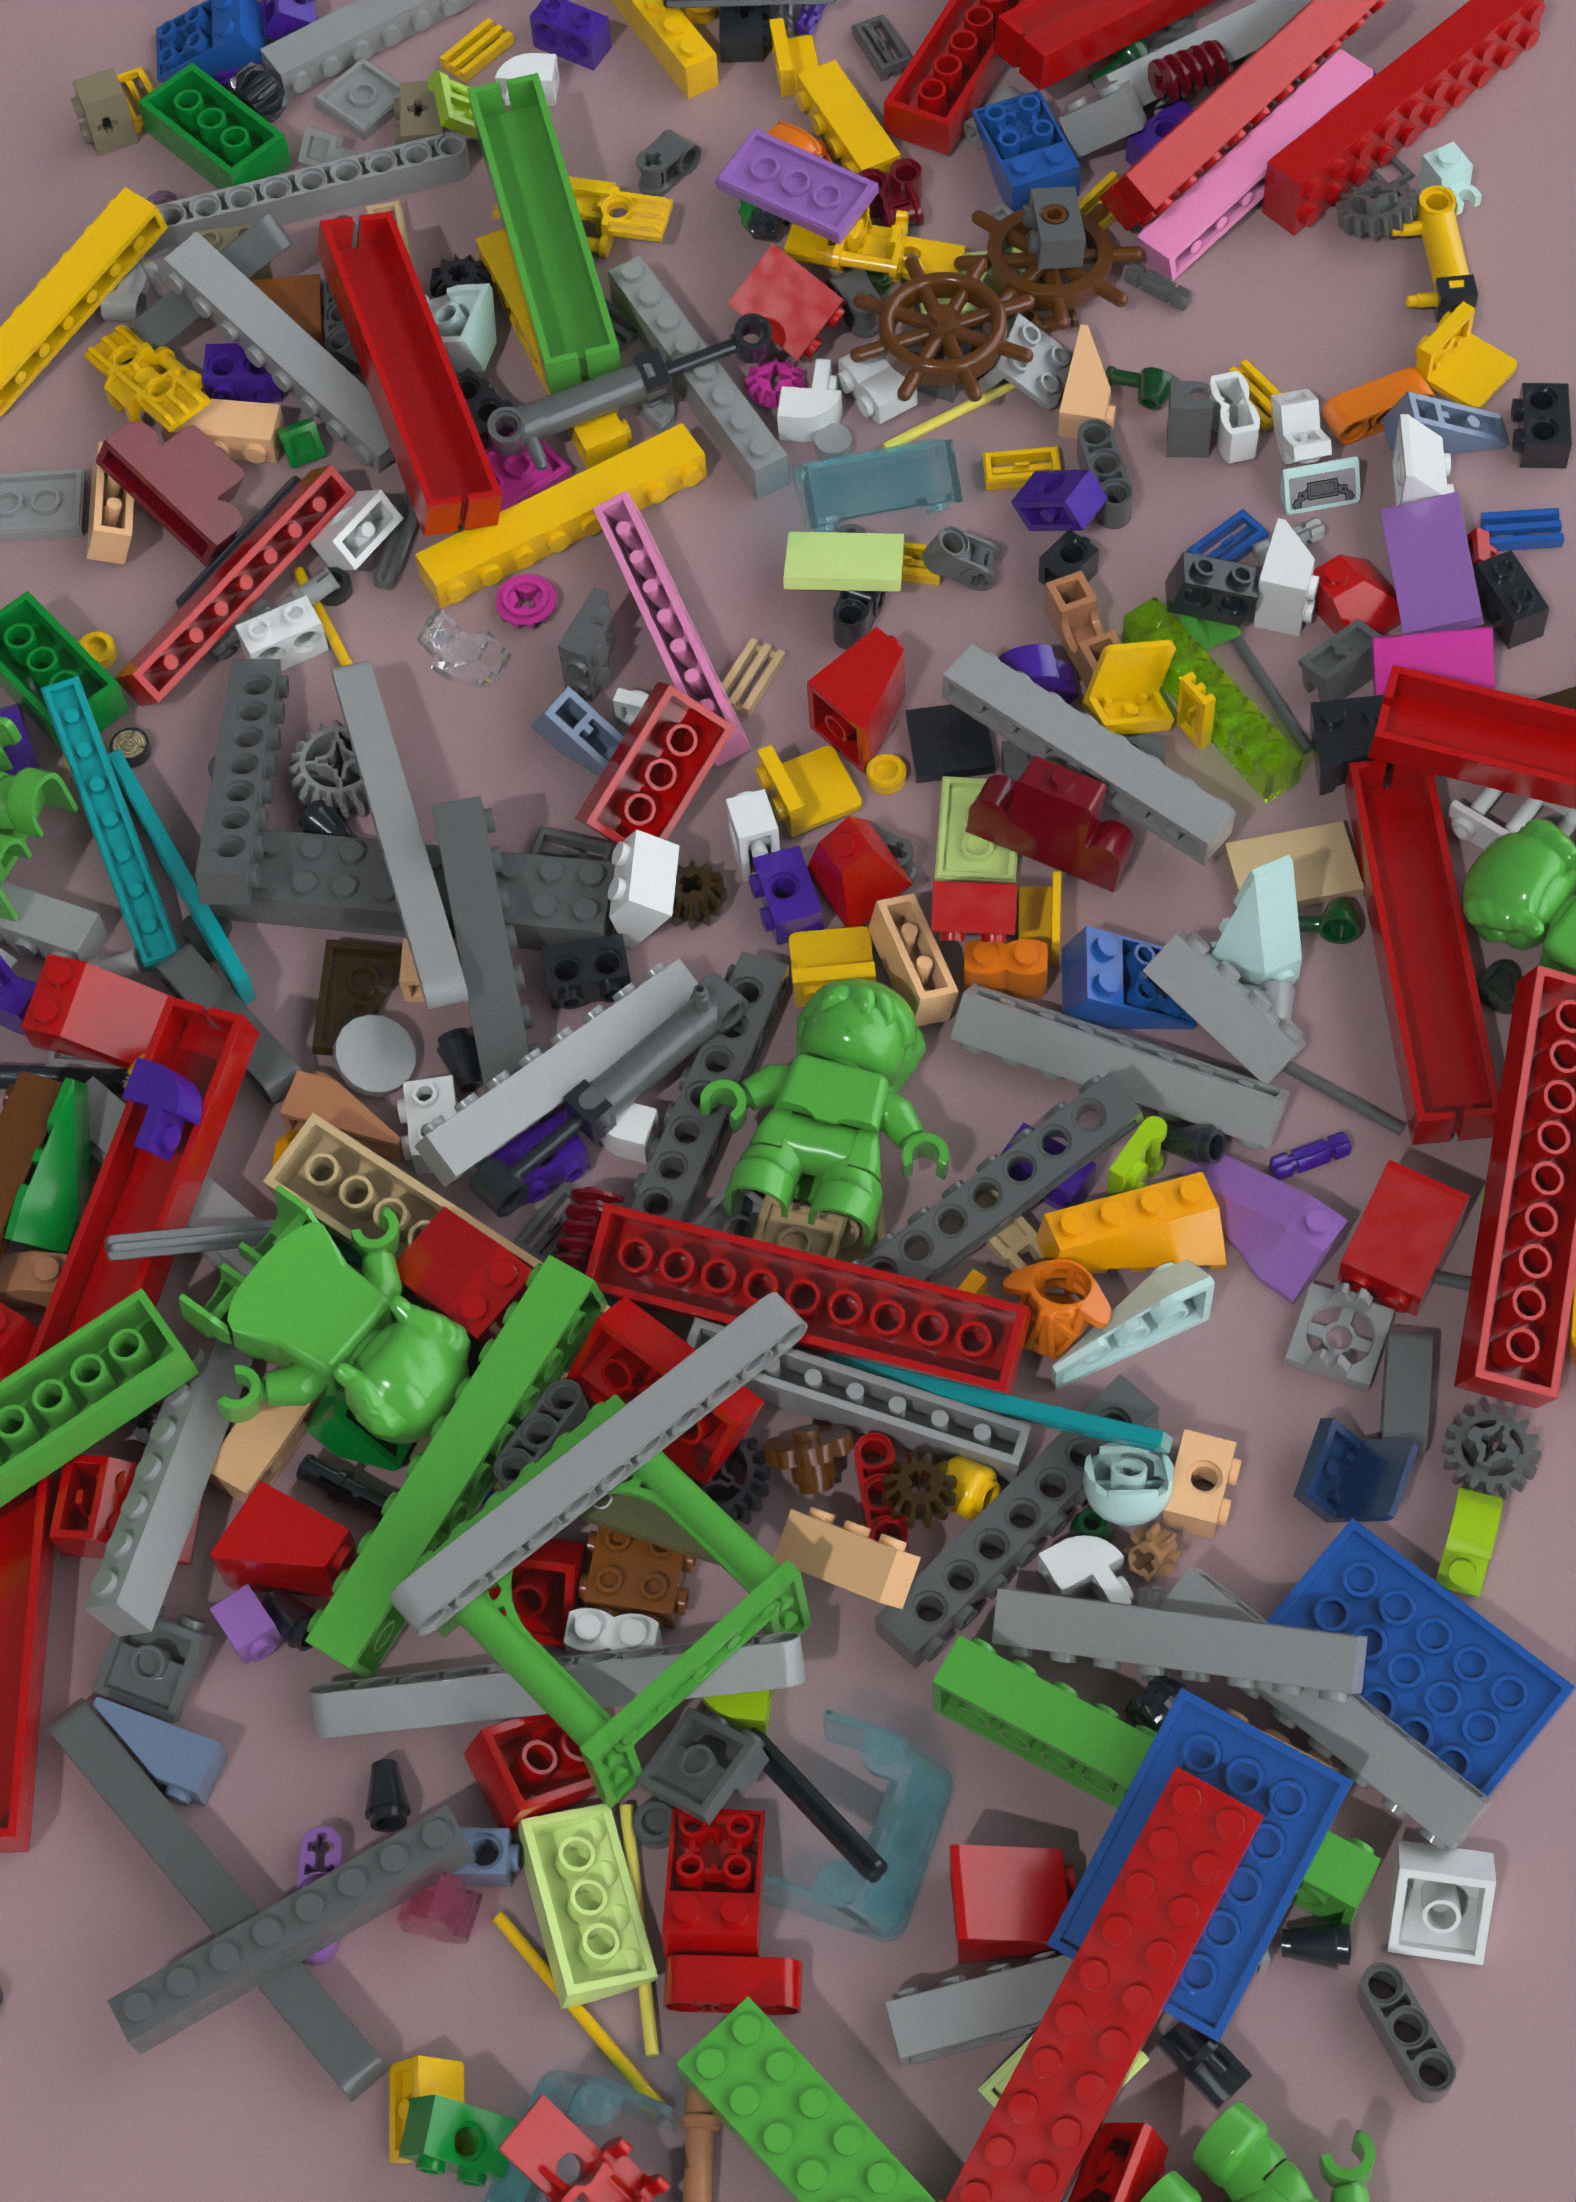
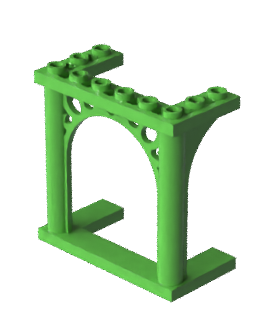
M616 1394L606 1402L596 1404L588 1412L585 1420L572 1432L567 1431L560 1435L552 1445V1449L539 1461L528 1463L519 1473L518 1479L508 1488L491 1495L477 1515L470 1521L465 1520L459 1523L452 1530L446 1542L435 1551L431 1550L422 1555L409 1574L411 1575L625 1407L626 1404ZM662 1451L630 1475L633 1477L631 1480L620 1483L608 1494L632 1496L644 1500L665 1512L749 1595L613 1718L526 1630L516 1613L513 1603V1569L488 1588L492 1589L497 1586L501 1588V1592L495 1600L490 1598V1593L486 1590L484 1594L479 1595L437 1629L444 1637L449 1635L459 1625L468 1631L580 1747L579 1749L599 1798L610 1809L638 1785L635 1780L642 1772V1768L633 1745L762 1628L765 1634L791 1631L801 1635L812 1625L800 1570L788 1559L780 1565ZM505 1610L506 1616H504L500 1611Z

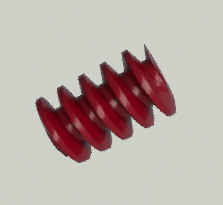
M1207 40L1200 45H1192L1187 50H1179L1175 54H1167L1162 59L1152 60L1148 65V80L1153 95L1160 100L1165 95L1173 103L1177 102L1179 94L1183 98H1188L1192 90L1195 93H1201L1204 90V85L1212 89L1217 85V81L1221 84L1230 76L1227 56L1222 45L1217 40Z
M589 1186L571 1191L569 1198L574 1204L567 1206L565 1210L566 1217L571 1221L563 1222L560 1228L561 1232L567 1237L557 1240L556 1247L562 1253L553 1255V1257L584 1275L604 1204L624 1203L625 1200L623 1196L615 1192Z

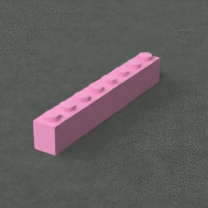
M1339 49L1330 59H1325L1315 73L1305 82L1299 83L1292 94L1280 105L1274 106L1267 117L1254 129L1248 130L1247 134L1229 152L1222 154V157L1208 172L1197 177L1198 180L1181 197L1173 200L1174 202L1154 222L1144 226L1137 236L1138 245L1144 250V257L1141 260L1166 278L1174 281L1264 197L1267 161L1372 79L1373 69L1342 49Z
M626 490L594 507L593 510L675 688L735 726L734 731L715 760V765L718 767L751 750L752 747L646 521L630 494Z

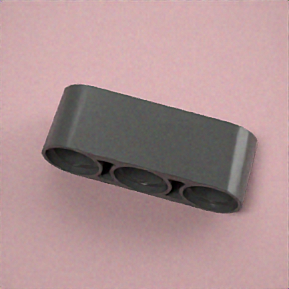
M1099 419L1087 420L1078 429L1077 461L1080 470L1090 469L1092 474L1097 477L1099 485L1108 498L1096 514L1099 523L1105 528L1120 529L1125 527L1131 519L1132 486L1109 424Z
M1388 1330L1384 1356L1379 1439L1411 1438L1418 1444L1417 1454L1424 1455L1429 1425L1433 1334Z
M561 1379L553 1382L544 1391L496 1458L493 1472L503 1491L518 1479L519 1473L528 1463L539 1461L547 1454L560 1435L567 1431L572 1432L585 1420L591 1409L579 1384L574 1380Z
M1379 1962L1372 1964L1365 1970L1357 1988L1359 2005L1409 2092L1423 2103L1432 2104L1439 2102L1447 2095L1456 2078L1454 2062L1402 1973L1389 1963ZM1375 1980L1384 1981L1391 1987L1393 1996L1389 1999H1379L1370 1992L1368 1984ZM1399 2023H1407L1413 2026L1417 2032L1418 2040L1412 2043L1399 2040L1393 2030L1394 2026ZM1425 2066L1438 2069L1442 2074L1443 2084L1437 2087L1425 2084L1420 2078L1419 2069Z

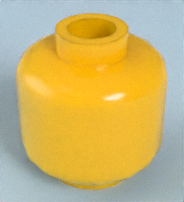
M956 1455L946 1462L948 1464L946 1475H955L957 1479V1487L952 1490L957 1494V1502L955 1506L947 1507V1509L963 1519L974 1520L1000 1494V1484L997 1482L996 1473L991 1467Z

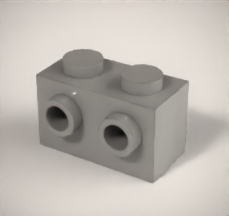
M1118 80L1111 81L1098 89L1099 94L1086 99L1085 95H1081L1065 104L1066 109L1060 115L1059 121L1076 159L1143 129L1147 118L1130 80L1121 84L1118 83Z

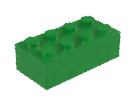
M192 62L138 101L146 132L217 189L282 174L292 166L285 135Z
M29 591L0 610V687L16 703H20L21 709L61 750L62 747L40 688L79 676L99 733L129 712L120 684Z

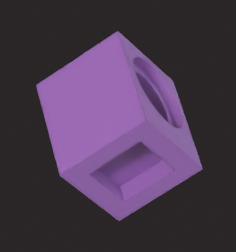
M246 1584L209 1608L244 1665L252 1660L260 1661L274 1652L277 1644L283 1641L276 1625L249 1584Z

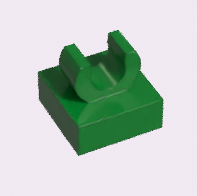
M312 417L276 430L291 468L327 455L316 423Z

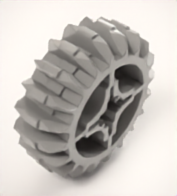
M337 719L335 720L334 727L330 728L320 723V732L315 734L307 731L305 736L307 742L296 741V753L290 754L288 777L290 782H292V792L296 795V798H299L300 804L304 809L317 800L334 808L338 814H342L347 822L350 813L357 812L363 817L365 813L364 808L369 805L346 726H342Z

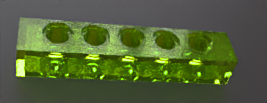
M1156 596L1124 615L1123 644L1171 640L1174 643L1176 651L1161 687L1177 704L1180 678L1191 671L1197 676L1196 685L1202 682L1206 686L1205 696L1210 693L1215 696L1216 703L1211 742L1266 803L1299 783L1303 758L1301 754L1170 612H1167V608Z

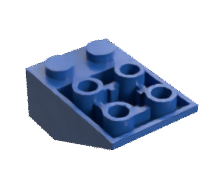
M207 0L193 6L178 17L164 22L156 28L157 80L160 83H164L191 62L206 74L210 73L211 76L216 75L218 71L245 66L249 62L262 63L260 49L267 45L266 36H264L260 3L257 0Z
M1039 90L972 110V116L998 192L1003 202L1013 212L1023 209V205H1029L1030 190L1035 188L1075 186L1077 197L1079 196L1080 164Z
M1085 926L1062 947V1014L1106 1029H1194L1196 1027V1021L1143 972V969L1163 949V946Z

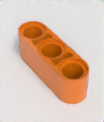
M1408 367L1332 397L1322 407L1321 415L1342 445H1349L1383 432L1382 419L1407 391L1436 398V395L1418 369Z

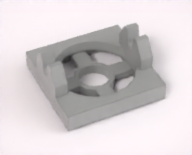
M1345 1282L1335 1285L1334 1290L1311 1283L1284 1364L1369 1391L1395 1309L1373 1303V1297L1364 1288H1361L1358 1293L1352 1292L1350 1285ZM1334 1307L1342 1309L1337 1322H1332L1327 1326L1311 1322L1314 1316L1325 1309ZM1355 1313L1360 1314L1369 1324L1373 1335L1372 1341L1357 1337L1355 1330L1351 1327ZM1334 1329H1342L1350 1335L1352 1342L1344 1349H1336L1328 1343L1327 1334ZM1306 1336L1321 1340L1323 1348L1312 1351ZM1352 1351L1366 1355V1357L1354 1364H1351L1345 1356Z

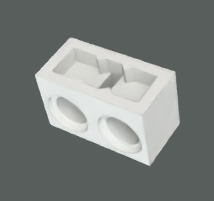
M307 595L235 626L246 659H280L281 671L329 651L322 623Z

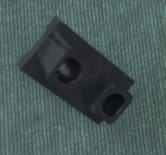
M1179 2021L1156 2042V2046L1216 2111L1252 2078L1249 2070L1221 2040L1217 2042L1182 2021Z

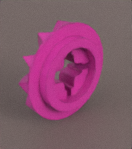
M776 356L774 361L767 362L763 359L757 367L750 366L749 375L745 378V387L749 398L754 403L765 408L777 409L779 407L782 386L805 388L802 368L795 367L792 359L783 362L778 356ZM774 375H778L780 380L778 385L775 386V390H772L770 381Z
M533 574L518 575L504 582L498 589L495 597L496 611L500 614L503 623L510 622L516 629L521 625H528L533 629L535 623L540 621L547 623L549 615L556 612V591L552 584L541 576ZM519 598L527 602L533 599L534 608H529L527 605L520 607Z

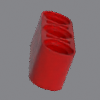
M879 1432L864 1434L857 1440L854 1446V1459L865 1527L871 1529L869 1538L878 1541L881 1533L895 1536L899 1540L907 1542L905 1552L909 1553L906 1516L893 1521L890 1516L893 1506H878L870 1501L874 1496L883 1494L886 1491L882 1487V1478L886 1474H892L890 1466L896 1460L894 1447L886 1435ZM874 1453L882 1455L885 1460L874 1465L866 1463L864 1458Z
M672 1955L666 1958L663 2007L676 2012L730 2014L749 1996L765 2015H795L801 2012L803 1963L796 1959L781 1957Z

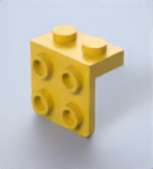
M1463 301L1452 313L1450 311L1445 313L1431 336L1425 335L1420 340L1415 350V355L1417 356L1415 368L1418 369L1432 389L1458 404L1481 409L1516 372L1518 362L1511 356L1471 334L1476 308Z
M1171 640L1113 644L1103 648L1082 701V706L1086 713L1091 715L1098 724L1114 734L1128 735L1169 731L1175 719L1159 691L1176 651L1174 643Z
M772 744L757 750L758 767L754 768L756 780L761 789L767 790L771 798L770 803L775 817L778 821L783 820L791 837L857 812L862 808V798L832 746H824L784 763H781Z
M867 927L794 932L789 936L795 1008L805 1007L811 996L820 987L833 980L862 978L876 982L871 933Z

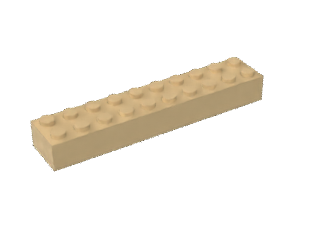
M315 1113L311 1114L262 1181L274 1196V1189L278 1184L296 1196L301 1202L310 1207L318 1221L324 1225L328 1232L352 1248L354 1247L351 1239V1230L361 1229L362 1234L369 1239H378L387 1233L379 1225V1214L382 1207H389L396 1214L399 1222V1247L394 1254L395 1260H397L445 1206L501 1244L532 1270L538 1263L544 1264ZM606 1305L600 1315L607 1311L610 1306ZM587 1337L581 1344L580 1348L576 1352L575 1356L571 1360L570 1364L566 1368L560 1380L567 1378ZM584 1395L588 1404L594 1407L596 1403Z

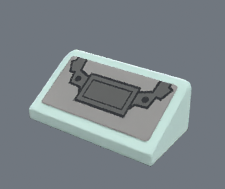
M1358 457L1282 470L1279 494L1285 513L1293 515L1360 502L1361 490Z

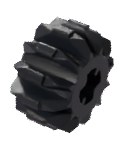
M249 62L247 65H243L235 72V75L228 83L229 90L233 95L269 123L277 120L288 105L285 91L278 84L279 81L275 80L271 72L266 71L261 64Z
M456 253L453 260L441 259L440 267L432 268V279L429 285L431 296L434 298L446 295L447 288L456 285L490 284V286H493L491 275L486 269L483 260L475 261L471 254L464 259H460Z

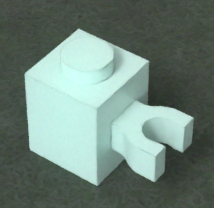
M1454 141L1422 155L1417 185L1421 191L1434 185L1449 188L1456 197L1454 210L1456 215L1463 212V200L1470 201L1473 207L1479 206L1481 203L1482 194L1476 187L1470 185L1474 165Z

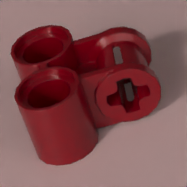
M910 158L898 159L890 166L889 174L887 175L875 168L859 172V175L878 183L879 193L869 205L870 218L880 217L882 225L891 228L892 224L895 225L897 210L909 212L908 226L915 224L918 227L924 224V214L920 203L922 199V168L918 161Z

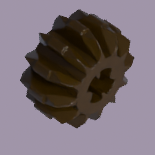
M692 858L689 867L684 868L679 864L677 865L672 921L676 927L687 921L692 931L696 926V922L699 921L709 926L711 915L721 916L723 912V903H726L727 889L724 888L723 876L720 872H713L709 862L701 867H697L696 862Z
M911 1451L906 1455V1465L894 1460L890 1466L892 1474H886L882 1478V1487L886 1489L882 1494V1503L884 1506H893L890 1511L893 1521L907 1516L906 1526L909 1530L915 1526L916 1520H922L923 1525L928 1530L932 1527L933 1516L945 1521L949 1513L947 1507L955 1506L957 1502V1494L952 1491L957 1487V1479L955 1475H946L948 1472L946 1461L932 1465V1454L930 1452L924 1455L923 1461H917L916 1456ZM917 1487L918 1494L911 1492V1489ZM920 1487L926 1488L927 1493L922 1494Z

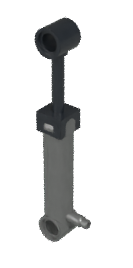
M745 314L736 322L734 333L730 335V339L667 363H664L659 349L656 348L634 356L633 363L516 408H498L491 413L487 422L489 445L495 453L506 457L518 454L525 446L537 470L543 471L547 469L548 463L539 440L646 400L648 405L672 396L673 381L671 377L734 353L738 359L745 363H758L765 359L769 353L772 333L771 325L766 318L759 314ZM747 334H755L761 340L757 343H749L743 337ZM502 427H511L516 430L515 434L509 437H504L497 433Z
M714 973L707 976L694 987L688 1002L591 1083L586 1079L582 1080L563 1096L568 1119L512 1166L505 1164L499 1158H492L482 1164L470 1179L469 1188L499 1218L512 1214L522 1205L529 1193V1187L522 1180L525 1176L580 1130L594 1143L599 1141L617 1125L616 1116L717 1031L724 1032L735 1026L745 1014L748 1008V1001L719 974Z

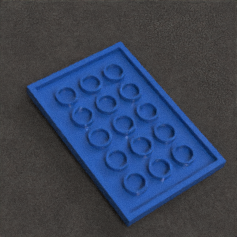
M1354 1518L1347 1523L1266 1620L1271 1624L1368 1636L1362 1693L1358 1694L1487 1797H1490L1571 1697L1576 1688Z
M1181 1688L1047 1945L1074 1960L1176 1766L1258 1811L1265 1818L1163 2009L1164 2012L1220 2042L1354 1781Z

